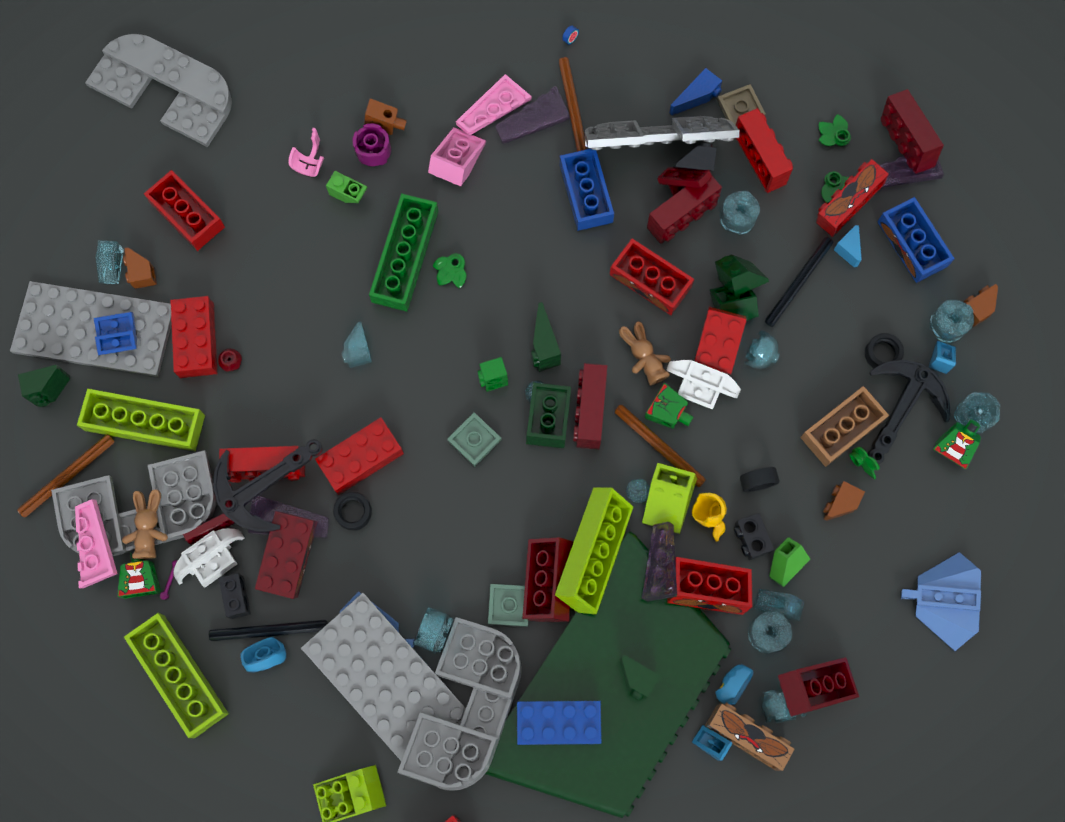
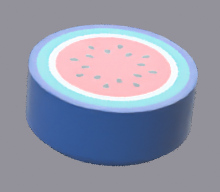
M573 25L569 26L563 34V41L569 45L572 44L578 37L579 29Z

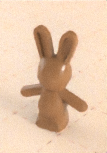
M639 321L634 324L636 338L627 327H621L619 329L620 336L631 346L633 356L639 359L633 366L632 372L636 374L643 368L650 386L667 379L670 374L668 371H665L662 363L670 362L671 358L668 355L653 354V345L646 339L643 324Z
M159 490L151 491L147 509L143 493L140 491L133 493V501L137 512L134 522L138 530L124 536L122 542L128 544L134 541L135 551L132 554L134 559L156 558L155 538L161 541L168 539L167 534L154 530L158 522L156 511L161 500Z

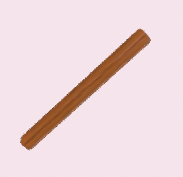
M567 57L560 58L559 65L577 152L587 150L569 59Z
M619 405L616 408L615 414L676 468L695 473L697 478L695 485L697 487L703 485L706 479L626 407Z
M108 434L101 438L20 506L17 510L22 517H27L52 496L51 490L64 486L114 444L113 438Z

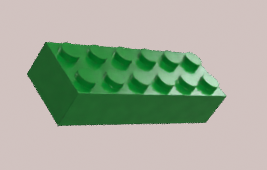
M401 194L369 293L372 303L408 312L439 212L437 202Z

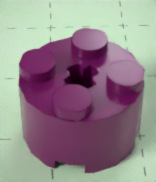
M373 123L365 124L363 128L354 133L353 147L356 156L362 164L379 166L387 163V159L391 154V144L388 133L380 125Z

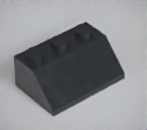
M701 143L676 162L673 168L714 171L717 148L712 147L713 144Z

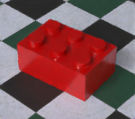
M709 307L694 361L720 372L731 374L747 320L746 316Z

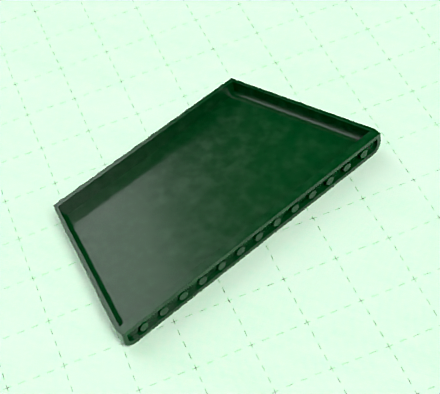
M631 531L627 533L621 542L597 614L575 613L518 701H600L601 744L517 745L516 704L505 722L493 760L485 773L486 775L623 818L624 815L628 817L634 809L633 801L636 797L639 799L646 789L643 787L647 779L651 781L657 771L654 769L657 762L662 763L667 755L665 749L668 744L673 745L678 737L676 731L679 727L683 728L687 723L689 717L686 715L689 710H694L700 700L697 697L700 692L705 693L709 687L710 682H708V679L711 675L715 676L721 667L718 664L721 658L725 659L731 651L729 647L730 642L700 608L667 603L668 571ZM623 654L660 675L649 698L638 700L630 695L631 691L627 689L619 662Z

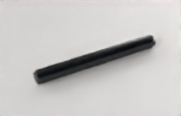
M829 237L823 239L765 320L766 324L771 327L775 325L832 246V239Z
M326 620L215 629L210 630L208 635L210 641L310 633L319 632L328 622Z

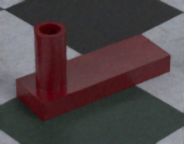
M668 167L657 179L659 184L668 185L674 196L682 190L681 186L701 188L712 175L710 170Z
M231 501L226 503L228 508L233 505ZM223 513L192 531L183 534V536L190 545H193L211 531L225 529L235 524V522Z

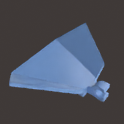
M959 552L917 577V590L902 589L901 599L917 600L915 617L954 651L979 632L981 570Z

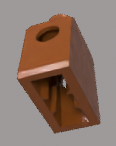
M370 99L365 113L364 125L371 123L380 125L388 135H392L394 128L405 130L407 120L397 117V108Z

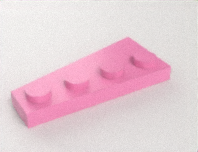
M505 74L456 121V125L470 136L531 100L532 96Z
M94 499L75 506L76 532L79 534V542L77 543V551H79L80 556L78 571H80L81 581H78L79 588H86L118 574L97 500Z

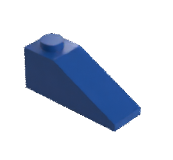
M705 68L671 104L669 113L675 115L707 103L713 97L716 98L722 90V80Z

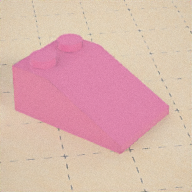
M453 127L432 153L428 173L462 186L471 173L486 144V140L474 135L469 136L464 131Z

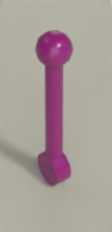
M174 560L172 562L173 567L169 579L167 581L165 590L160 594V598L162 600H167L169 598L168 590L170 588L174 576V568L178 560Z

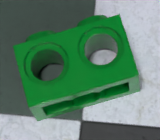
M502 357L479 364L478 378L481 387L485 386L486 392L508 385L507 372Z

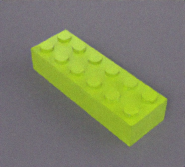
M87 389L77 426L88 432L108 434L110 436L196 452L205 414L200 409Z
M593 487L555 596L578 613L597 614L633 510V506L613 488Z
M157 613L124 636L188 738L198 737L229 714L165 615Z

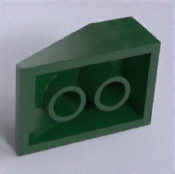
M542 302L538 304L533 350L531 351L533 366L538 367L539 372L561 365V352Z
M533 382L526 444L556 448L565 447L571 395L570 386Z

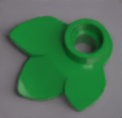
M837 114L833 123L819 122L818 128L822 134L819 138L820 143L825 146H846L849 144L851 135L847 130L848 123L842 116Z
M836 171L826 174L824 178L825 185L821 189L823 200L829 203L832 199L831 196L836 190L843 189L844 183L849 177L841 176Z
M454 253L449 257H440L434 262L433 267L439 270L437 274L438 285H446L453 281L458 288L463 286L467 274L464 270L465 259L462 255ZM458 259V265L454 266L453 260Z
M854 448L852 453L849 454L852 462L858 467L862 466L868 475L876 479L874 470L880 469L877 461L868 456L863 448Z

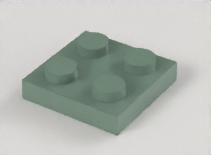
M475 413L447 439L474 467L502 440Z
M490 584L488 625L528 627V620L522 619L525 586Z

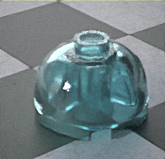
M761 330L758 333L761 335L759 339L754 338L748 349L746 358L749 360L744 361L746 365L755 369H765L771 363L775 364L780 356V353H778L779 345L775 337Z

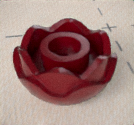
M225 349L218 357V364L224 371L237 370L241 365L242 356L235 349Z

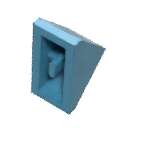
M855 225L837 243L834 249L853 267H858L862 260L859 225Z
M937 341L928 368L947 374L956 364V347Z
M702 725L692 741L693 744L718 761L723 760L733 744Z

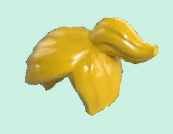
M700 493L693 505L692 516L699 524L708 528L714 527L713 538L715 542H718L720 536L725 532V523L722 521L726 514L725 501L715 493Z

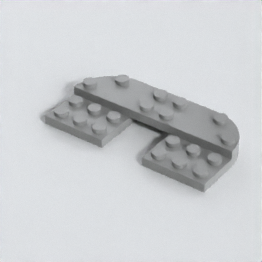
M128 34L109 42L102 50L104 56L85 84L131 109L152 79L178 91V95L160 120L161 123L208 147L228 117L232 105L230 91L222 75L215 69L146 35Z
M709 116L672 118V125L639 127L636 120L597 124L594 130L593 127H588L585 130V146L592 150H600L606 146L618 149L621 148V145L639 147L640 144L653 145L654 142L660 141L663 144H670L672 141L682 140L687 144L696 143V140L715 142V139L733 141L734 138H739V129L732 121L719 118L718 122V118Z
M205 450L148 465L152 490L156 489L161 493V500L156 511L158 522L154 530L165 533L168 536L166 541L155 538V545L184 538L183 534L210 521L214 514L217 500L213 488L208 456ZM110 475L51 490L58 530L61 538L69 548L79 553L77 551L79 534L76 532L75 506L94 499L97 500L112 556L135 551L134 541L124 544L122 538L138 530L134 522L137 512L134 509L118 513L113 481Z
M458 617L455 618L435 674L439 677L473 687V691L460 725L420 712L398 769L399 774L449 791L467 788L484 776L493 760L522 673L521 660L517 649L505 634L490 627Z

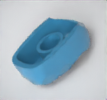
M274 637L263 639L241 652V662L247 672L263 671L283 663L286 659L284 645Z
M743 664L733 667L724 676L720 689L715 692L717 699L723 704L735 705L753 676V670Z

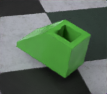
M334 171L326 185L330 196L345 203H359L367 190V186L337 171Z
M788 537L775 550L769 576L773 581L784 587L810 560L802 545Z

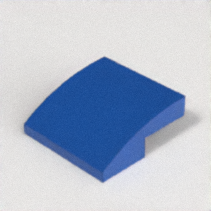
M133 312L94 318L98 355L137 349Z

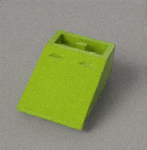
M657 463L642 523L680 534L697 481L696 474Z
M376 765L313 784L322 822H336L386 806Z

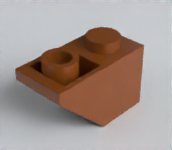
M124 248L125 255H123V261L128 271L125 273L127 283H130L134 289L157 285L153 265L130 248Z
M997 284L992 287L987 285L979 291L978 296L974 297L971 295L963 301L965 304L960 310L973 327L989 318L995 312L998 293Z
M845 481L840 485H836L831 493L834 496L831 503L828 502L823 510L826 513L824 519L830 520L854 512L858 508L865 491Z

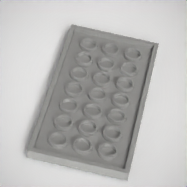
M30 281L10 352L159 377L172 325L171 304ZM133 312L137 349L98 355L94 318Z
M364 593L359 595L301 647L305 654L401 761L420 712L457 725L461 724L466 710L464 705Z

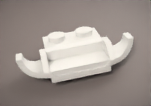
M693 360L670 361L666 369L683 378L678 390L680 396L712 410L719 393L738 398L741 390L728 374Z
M232 528L218 531L213 530L183 551L174 568V577L178 584H182V579L190 573L192 576L196 575L203 587H207L236 566L238 563L229 549L232 548L230 543L235 540L244 539L241 531Z

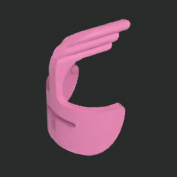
M312 128L311 140L313 147L310 156L307 157L293 147L289 156V166L298 173L316 177L324 157L320 156L319 160L314 159L319 148L320 138L317 130ZM305 163H308V164H311V165H315V166H310V165H309V166H308V169H306V168H307V164H305Z

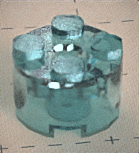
M748 191L732 193L725 199L721 209L720 221L722 226L727 231L730 230L738 234L749 232L753 229L759 216V203Z
M959 300L945 301L932 314L930 319V329L937 335L936 338L950 343L961 339L974 324L972 307Z
M974 392L959 403L954 412V418L964 426H966L970 419L975 420L980 424V428L976 433L982 434L999 421V408L1001 407L997 399L990 393Z
M428 607L416 637L418 639H415L414 645L435 653L437 651L441 652L446 640L443 634L444 632H449L453 618H450V615Z
M764 612L754 618L748 630L749 641L760 652L766 654L776 653L790 643L792 639L791 625L787 618L779 612ZM768 628L773 630L774 634L772 636L766 634Z
M776 690L764 692L761 702L767 724L771 723V719H775L776 723L796 720L797 715L790 716L783 692L777 693ZM806 713L801 714V718L807 716Z

